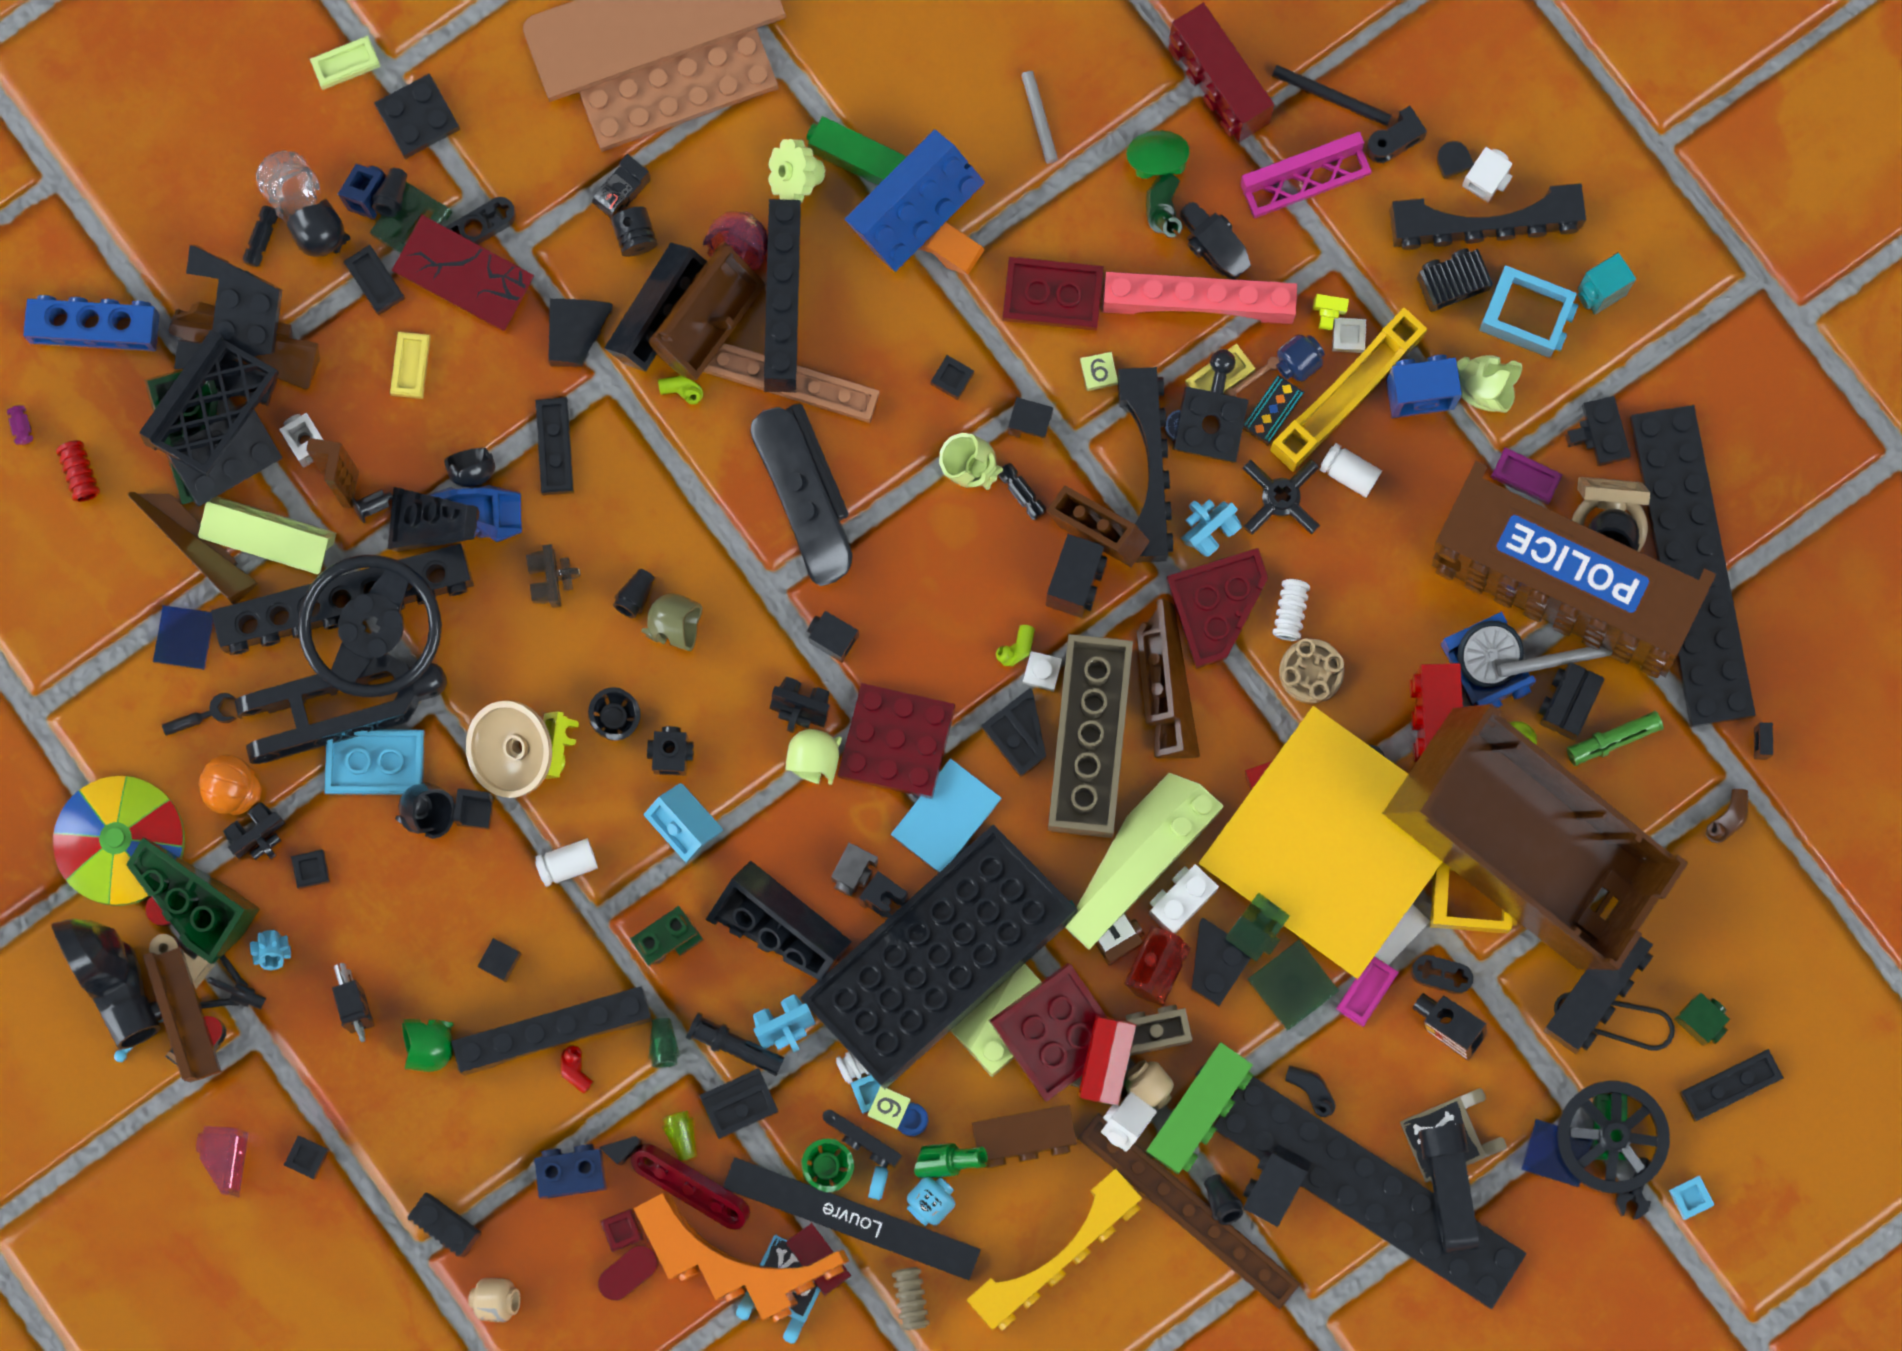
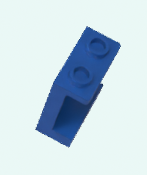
M1502 612L1481 621H1500L1507 624ZM1481 622L1443 639L1440 645L1449 663H1458V648L1462 638L1468 630ZM1461 671L1462 689L1471 706L1493 704L1496 708H1500L1503 706L1501 700L1510 696L1517 700L1531 693L1530 687L1536 682L1534 676H1530L1526 672L1516 674L1513 679L1502 686L1483 688L1470 682Z

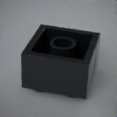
M1067 534L1047 592V607L1080 618L1083 617L1085 610L1091 612L1098 588L1093 586L1095 580L1101 582L1107 565L1108 557L1103 556L1105 546Z

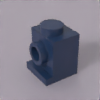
M355 164L338 193L348 211L375 219L377 213L372 208V197L384 181L386 174L378 167L372 165L365 167Z

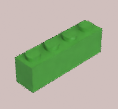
M1220 1042L1145 1152L1177 1175L1182 1169L1188 1172L1198 1158V1155L1193 1152L1199 1143L1202 1142L1206 1145L1217 1130L1212 1124L1218 1115L1225 1118L1234 1105L1235 1101L1231 1099L1233 1093L1237 1088L1243 1091L1253 1077V1074L1249 1072L1253 1064Z

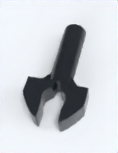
M1639 1157L1643 1165L1647 1167L1650 1160L1645 1157ZM1644 1185L1629 1192L1617 1193L1615 1205L1620 1216H1624L1626 1204L1633 1197L1637 1205L1633 1220L1642 1217L1649 1211L1651 1201L1645 1200L1642 1193Z

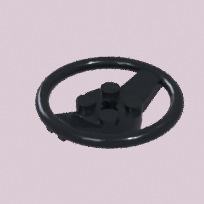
M380 555L349 557L328 567L310 585L302 600L298 616L299 641L304 656L311 668L333 688L358 697L373 698L391 695L416 682L433 662L442 634L439 605L427 582L406 564ZM360 568L384 569L385 571L369 593L353 598L342 609L338 621V635L342 643L332 669H329L317 653L311 634L312 612L318 597L329 583L346 572ZM410 583L422 598L428 615L429 632L422 655L411 669L392 681L373 685L355 683L374 657H382L384 654L392 651L400 642L405 629L403 614L400 609L408 584ZM371 616L378 619L376 624L380 627V630L378 632L373 630L370 634L365 631L366 626L363 624L365 618L370 620Z

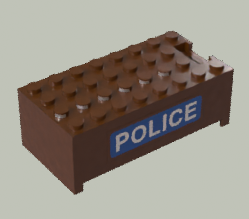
M1475 461L1435 542L1434 550L1436 553L1432 562V567L1436 568L1435 572L1448 580H1453L1455 577L1466 582L1464 586L1477 594H1482L1485 591L1495 596L1494 601L1504 607L1511 608L1514 605L1524 610L1523 615L1536 622H1541L1542 619L1554 624L1552 628L1563 635L1570 636L1573 633L1583 638L1581 642L1590 648L1599 650L1600 647H1603L1612 652L1611 657L1622 663L1629 664L1632 661L1642 666L1640 670L1651 677L1658 678L1661 675L1666 678L1716 574L1704 568L1700 579H1695L1483 479L1488 466Z

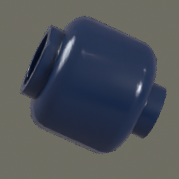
M1297 334L1278 349L1277 357L1279 363L1276 364V367L1287 380L1292 377L1296 381L1303 382L1322 367V357L1325 353L1314 337Z

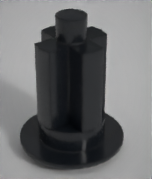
M381 489L358 501L352 497V505L360 521L366 523L365 517L389 507L388 501L393 499V495L390 492L384 494Z

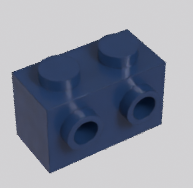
M593 1144L575 1146L573 1153L561 1154V1149L541 1151L542 1157L534 1158L538 1195L541 1199L607 1190L602 1150L594 1149Z

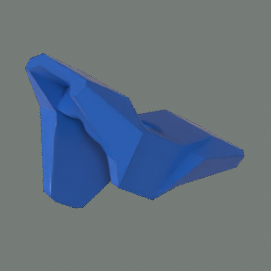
M487 485L467 489L449 487L429 494V496L477 507L480 515L477 520L475 536L477 535L478 538L489 537L495 542H500L522 533L521 493Z

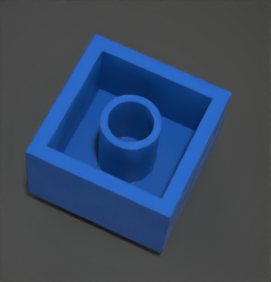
M1447 355L1431 356L1428 358V361L1415 363L1414 359L1398 361L1396 366H1392L1386 380L1392 418L1455 410L1462 396L1456 357L1447 359Z

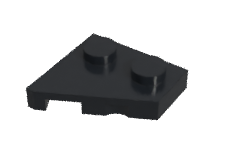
M1031 688L981 725L983 731L1020 777L1046 759L1034 694Z
M1202 917L1198 928L1191 989L1219 1007L1255 952Z

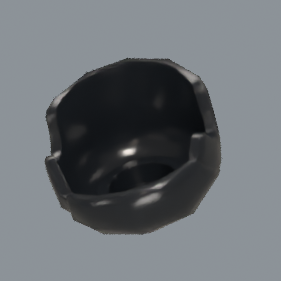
M486 448L461 451L450 455L444 460L450 480L461 487L472 488L481 486L491 479L495 470L493 455Z

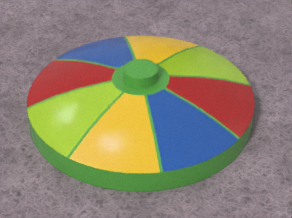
M129 776L101 778L78 790L61 810L54 829V855L58 868L65 880L86 898L111 906L132 905L152 897L146 893L126 865L143 837H146L182 859L185 849L184 826L173 802L151 783Z

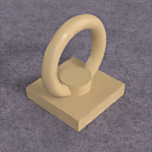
M1579 477L1577 490L1585 500L1576 509L1572 521L1584 526L1587 515L1596 507L1605 510H1627L1636 520L1639 527V552L1645 543L1648 532L1647 518L1639 504L1649 505L1650 491L1642 482Z

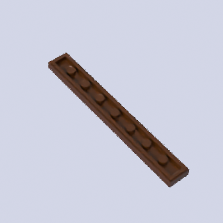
M1098 1113L1079 1135L1078 1139L1114 1170L1117 1169L1129 1183L1280 1310L1301 1284L1231 1224L1221 1225L1218 1220H1215L1210 1206L1134 1143L1127 1152L1113 1145L1101 1133L1107 1121Z

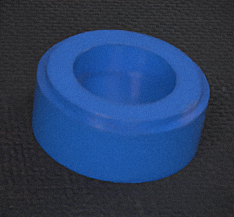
M909 1103L898 1130L910 1137L923 1133L928 1125V1115L925 1109L919 1104Z

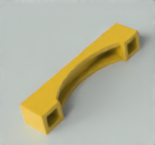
M1404 307L1382 329L1380 334L1352 365L1272 442L1270 451L1294 472L1389 374L1392 366H1396V362L1403 360L1424 338L1427 328Z
M1117 1169L1090 1191L1094 1196V1200L1088 1217L1075 1238L1062 1252L1047 1264L1022 1277L995 1283L991 1278L966 1300L992 1331L997 1326L1001 1331L1004 1330L1016 1319L1013 1314L1016 1309L1022 1304L1028 1309L1041 1297L1038 1292L1041 1287L1046 1283L1053 1287L1066 1275L1062 1270L1071 1261L1078 1265L1091 1253L1087 1248L1096 1239L1103 1243L1116 1231L1112 1226L1121 1217L1128 1221L1141 1209L1137 1203L1142 1198Z

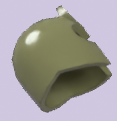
M669 593L660 596L649 609L647 618L648 628H642L641 632L657 643L665 644L668 638L670 645L691 651L696 642L697 624L702 615L703 607L700 603L680 594Z

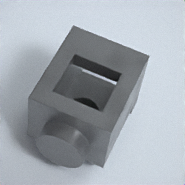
M848 843L831 876V880L836 883L834 888L850 897L855 893L858 886L864 888L872 873L868 866L871 864L876 867L878 857Z

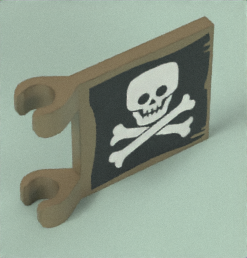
M1476 1089L1400 1121L1425 1183L1431 1181L1428 1159L1424 1160L1422 1156L1418 1132L1420 1130L1464 1124L1469 1150L1465 1154L1466 1166L1507 1148L1502 1137L1481 1145L1468 1116L1466 1108L1481 1103L1486 1099L1482 1089Z

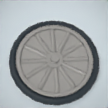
M1485 621L1473 626L1466 632L1458 648V663H1460L1463 675L1474 685L1483 688H1494L1508 683L1516 675L1500 678L1497 674V665L1520 661L1524 658L1523 643L1519 634L1514 628L1500 621Z

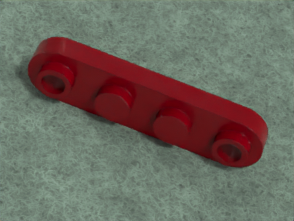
M642 1144L632 1155L631 1165L640 1176L724 1227L732 1230L740 1229L750 1217V1208L742 1198L652 1144Z

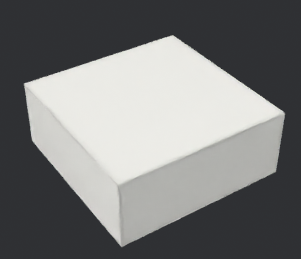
M1334 318L1332 351L1363 353L1366 341V319Z

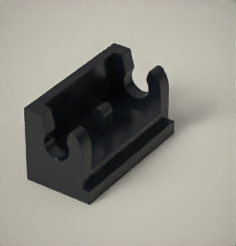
M879 871L859 897L860 905L866 909L868 906L884 918L891 916L889 912L891 908L888 906L891 904V900L899 906H903L908 901L907 891Z

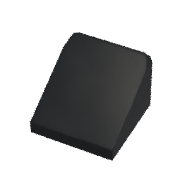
M493 938L477 967L507 982L522 954Z
M634 1136L601 1146L600 1149L620 1166L642 1144V1141Z

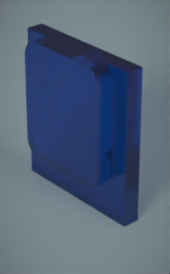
M163 605L153 662L205 670L213 626L211 612Z
M1535 1119L1521 1170L1579 1187L1580 1182L1569 1173L1559 1155L1556 1140L1557 1125ZM1570 1138V1145L1576 1160L1589 1151L1592 1139Z

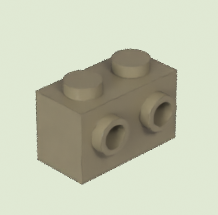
M1170 1005L1158 1008V1014L1145 1016L1144 1011L1126 1015V1021L1136 1024L1129 1056L1190 1044L1192 1042V1035L1186 1008L1177 1010V1005Z

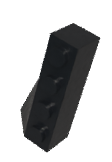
M752 861L748 862L730 880L705 919L714 925L720 922L729 927V932L739 938L744 935L758 943V948L767 953L774 951L782 955L784 962L818 980H821L833 968L852 942Z

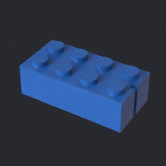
M934 129L845 220L874 254L896 272L985 182L956 146Z

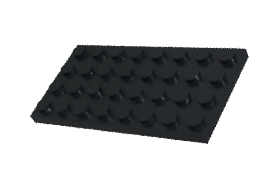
M993 824L834 966L821 980L805 992L800 999L804 1004H807L814 1015L885 1090L1065 928L1078 910Z

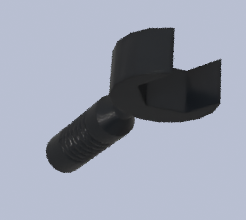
M220 693L211 700L209 711L204 713L194 712L162 724L163 731L168 736L196 726L203 719L211 716L221 723H230L236 720V718L224 717L220 707L225 700H236V698L228 693Z

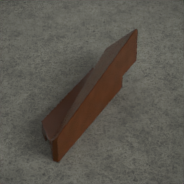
M197 302L192 304L187 312L177 309L169 325V333L184 340L202 343L210 330L213 329L215 305ZM278 322L275 353L254 356L277 369L279 374L276 378L303 389L310 387L320 361L318 343L293 339L292 325Z
M136 492L127 494L232 604H237L258 584L253 578L236 567L238 563L220 544L198 537L201 524L172 494H137Z
M1162 598L1156 602L1158 608L1148 623L1143 622L1137 630L1145 722L1150 726L1156 725L1154 756L1156 758H1198L1200 753L1175 606Z

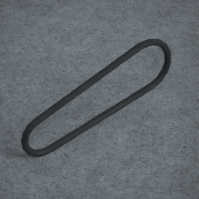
M1570 992L1564 993L1557 998L1554 1004L1555 1013L1558 1011L1561 1001L1567 998ZM1614 1001L1612 1003L1614 1006L1663 1016L1668 1021L1670 1027L1668 1039L1658 1046H1650L1596 1028L1593 1030L1594 1033L1643 1049L1658 1051L1666 1048L1671 1043L1674 1037L1675 1026L1668 1014L1659 1009Z

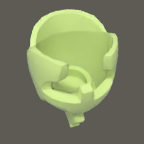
M1493 355L1480 356L1472 360L1468 357L1461 358L1456 361L1462 392L1461 398L1470 405L1482 410L1504 413L1509 411L1515 399L1513 385L1522 373V364L1513 360L1508 364H1501V357Z

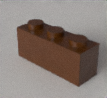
M1065 485L1047 509V513L1060 528L1076 537L1105 546L1104 552L1131 568L1150 542L1137 525Z
M1070 1105L972 1122L976 1147L982 1146L987 1151V1168L1006 1165V1158L1017 1156L1019 1157V1162L1038 1159V1152L1051 1150L1052 1156L1067 1154L1071 1152L1070 1147L1077 1144Z

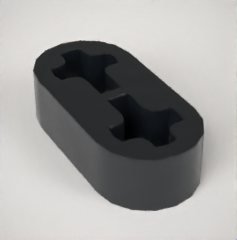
M1424 955L1419 957L1411 967L1412 977L1418 984L1445 992L1461 994L1466 992L1473 983V973L1468 966L1443 958ZM1426 962L1431 963L1430 968L1439 971L1440 976L1430 974L1427 979L1422 978V972L1418 971V966H1423ZM1457 970L1462 971V977L1467 979V982L1461 983L1459 987H1455L1452 979L1444 977L1445 973L1454 975Z

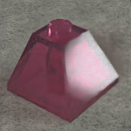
M204 1126V1131L198 1134L196 1142V1152L200 1153L199 1159L221 1194L239 1198L249 1133L238 1128Z

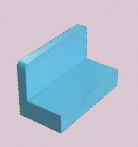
M682 783L660 795L643 814L685 863L694 858L707 842L717 837L723 831L722 827Z

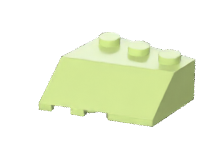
M1026 964L1022 965L950 1030L991 1077L995 1076L1014 1057L989 1023V1020L1041 983Z

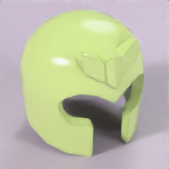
M959 433L953 435L943 444L940 450L939 464L944 475L960 486L966 488L983 486L986 490H989L991 484L997 481V476L1003 471V468L996 463V455L991 445L973 434Z
M806 729L797 733L788 746L785 770H790L800 778L819 784L822 773L828 779V784L832 785L839 759L838 747L841 744L842 738L839 736L833 738L828 733L817 729Z

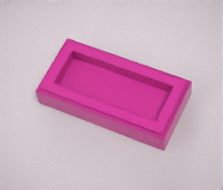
M1374 956L1358 979L1355 978L1335 1010L1361 1027H1364L1399 972Z

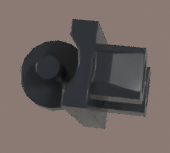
M785 677L779 687H774L769 709L780 712L778 718L789 722L788 732L794 733L797 725L809 728L810 723L824 728L830 707L828 704L829 691L817 687L813 688L810 698L800 695L801 683L790 677Z
M260 802L248 812L257 824L250 831L246 832L238 821L233 822L223 830L228 842L231 844L228 846L229 850L238 859L258 844L259 846L250 852L255 860L264 853L271 860L277 856L272 847L281 841L279 836L275 833L267 840L265 839L286 823L279 814L272 812Z

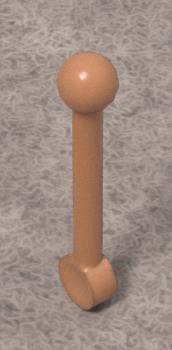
M1270 357L1264 367L1234 388H1228L1224 395L1236 397L1239 391L1267 371L1276 370V364L1279 363L1278 358Z

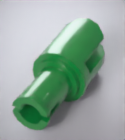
M954 1143L921 1146L914 1173L918 1178L956 1176L961 1169L986 1167V1162H988L987 1151L982 1146L960 1149Z

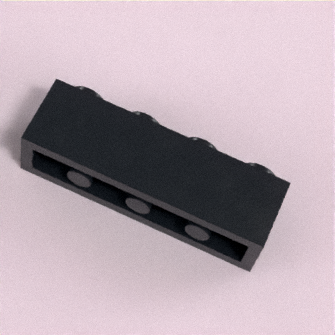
M670 242L604 348L623 364L646 372L657 355L649 343L650 338L691 285L696 275L702 270L707 260L692 248Z
M1640 936L1619 970L1587 969L1550 1020L1544 1032L1575 1054L1581 1048L1587 1051L1598 1036L1593 1032L1600 1021L1606 1024L1615 1012L1616 1008L1612 1006V1003L1618 995L1625 998L1635 983L1630 979L1637 969L1643 972L1653 958V955L1649 953L1653 944Z

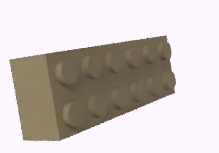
M1068 634L1048 831L1113 837L1133 641Z

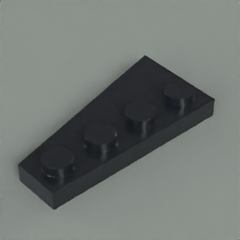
M394 487L387 549L398 552L473 540L477 529V507Z

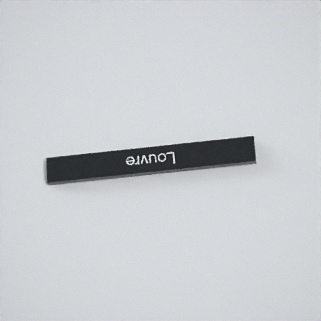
M736 1157L733 1159L723 1186L725 1189L968 1281H970L981 1249L832 1193L820 1191L813 1186Z

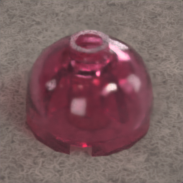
M740 211L726 212L716 218L703 241V245L707 244L709 247L707 252L709 257L713 255L718 245L725 241L729 246L733 247L734 251L753 271L759 269L768 250L767 230L754 215Z

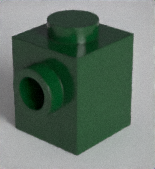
M1700 992L1690 1000L1674 1020L1704 1046L1710 1041L1716 1044L1726 1034L1728 1029L1724 1026L1730 1018L1725 1015L1727 1010L1720 1002L1714 998L1709 1000Z

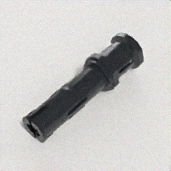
M697 1013L686 1039L691 1040L694 1038L711 1046V1050L714 1052L722 1050L777 1076L785 1057L729 1032L730 1028L727 1025L722 1024L720 1026L703 1018L702 1013Z

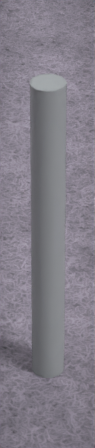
M1585 647L1497 665V674L1501 678L1566 665L1569 662L1576 663L1611 656L1612 652L1603 647H1600L1599 650Z

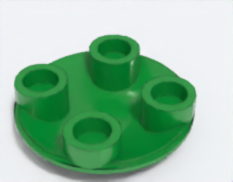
M1157 130L1143 133L1133 139L1127 148L1126 154L1129 164L1136 170V175L1147 179L1153 175L1181 174L1184 172L1190 155V149L1186 140L1180 135L1170 131Z

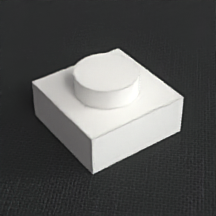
M1031 651L1023 684L1054 692L1062 659Z

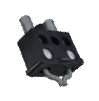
M339 963L340 968L338 964L334 966L339 985L332 987L342 1027L351 1034L357 1032L360 1041L364 1042L366 1041L364 1030L374 1027L364 989L356 980L353 981L351 970L346 969L344 963Z

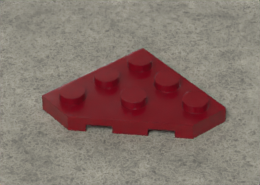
M1259 548L1166 577L1196 669L1226 660L1268 580Z

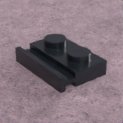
M759 1068L699 1095L719 1140L779 1112Z

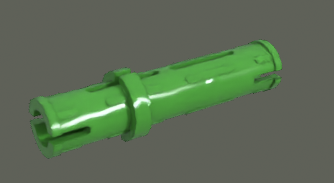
M1654 710L1647 715L1607 732L1600 733L1598 731L1592 734V738L1567 747L1568 757L1574 766H1578L1598 756L1603 758L1609 755V751L1663 730L1662 720Z

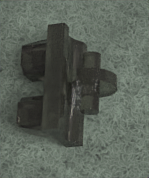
M542 545L543 551L526 555L529 574L546 572L547 582L530 584L531 599L533 603H550L552 608L562 607L559 580L563 582L564 591L573 590L572 579L581 576L580 569L570 568L569 558H561V569L557 570L553 545Z

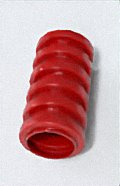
M78 440L63 443L56 449V454L61 456L59 462L61 465H64L62 471L64 474H67L65 480L67 483H70L68 488L70 492H73L72 500L75 502H85L95 498L100 493V489L95 486L97 480L92 477L94 472L93 469L89 468L91 465L90 460L85 459L87 452L82 450L84 443Z

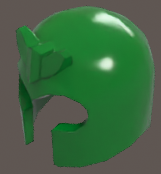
M403 1019L402 1033L408 1054L404 1069L434 1072L445 1067L453 1054L451 1027L454 1026V1023L436 1019L429 1020L427 1025L421 1022L420 1019Z

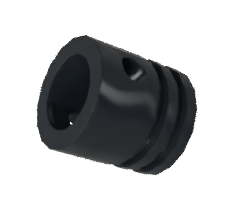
M646 207L625 209L611 217L622 256L640 255L654 249L658 245Z

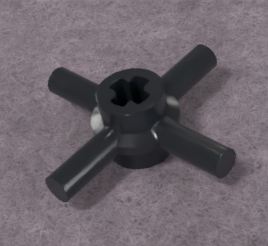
M1310 459L1290 480L1286 478L1272 480L1252 460L1245 464L1242 469L1264 489L1262 493L1264 506L1243 526L1249 534L1253 535L1272 515H1291L1311 535L1320 527L1299 506L1301 500L1299 488L1319 469V466ZM1285 492L1288 495L1286 501L1283 499L1279 502L1275 500L1277 494L1281 495Z

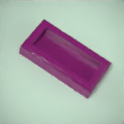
M1505 447L1490 478L1548 505L1563 474Z

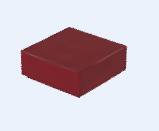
M632 1209L600 1221L612 1252L643 1240Z

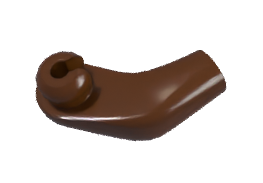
M1732 789L1727 811L1711 822L1706 828V836L1710 841L1721 843L1745 824L1748 818V790Z

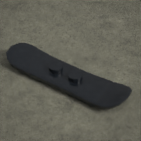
M779 407L764 410L752 420L750 429L752 441L785 509L809 577L820 586L834 583L846 575L852 566L853 554L849 539L825 488L805 434L796 418L789 411Z

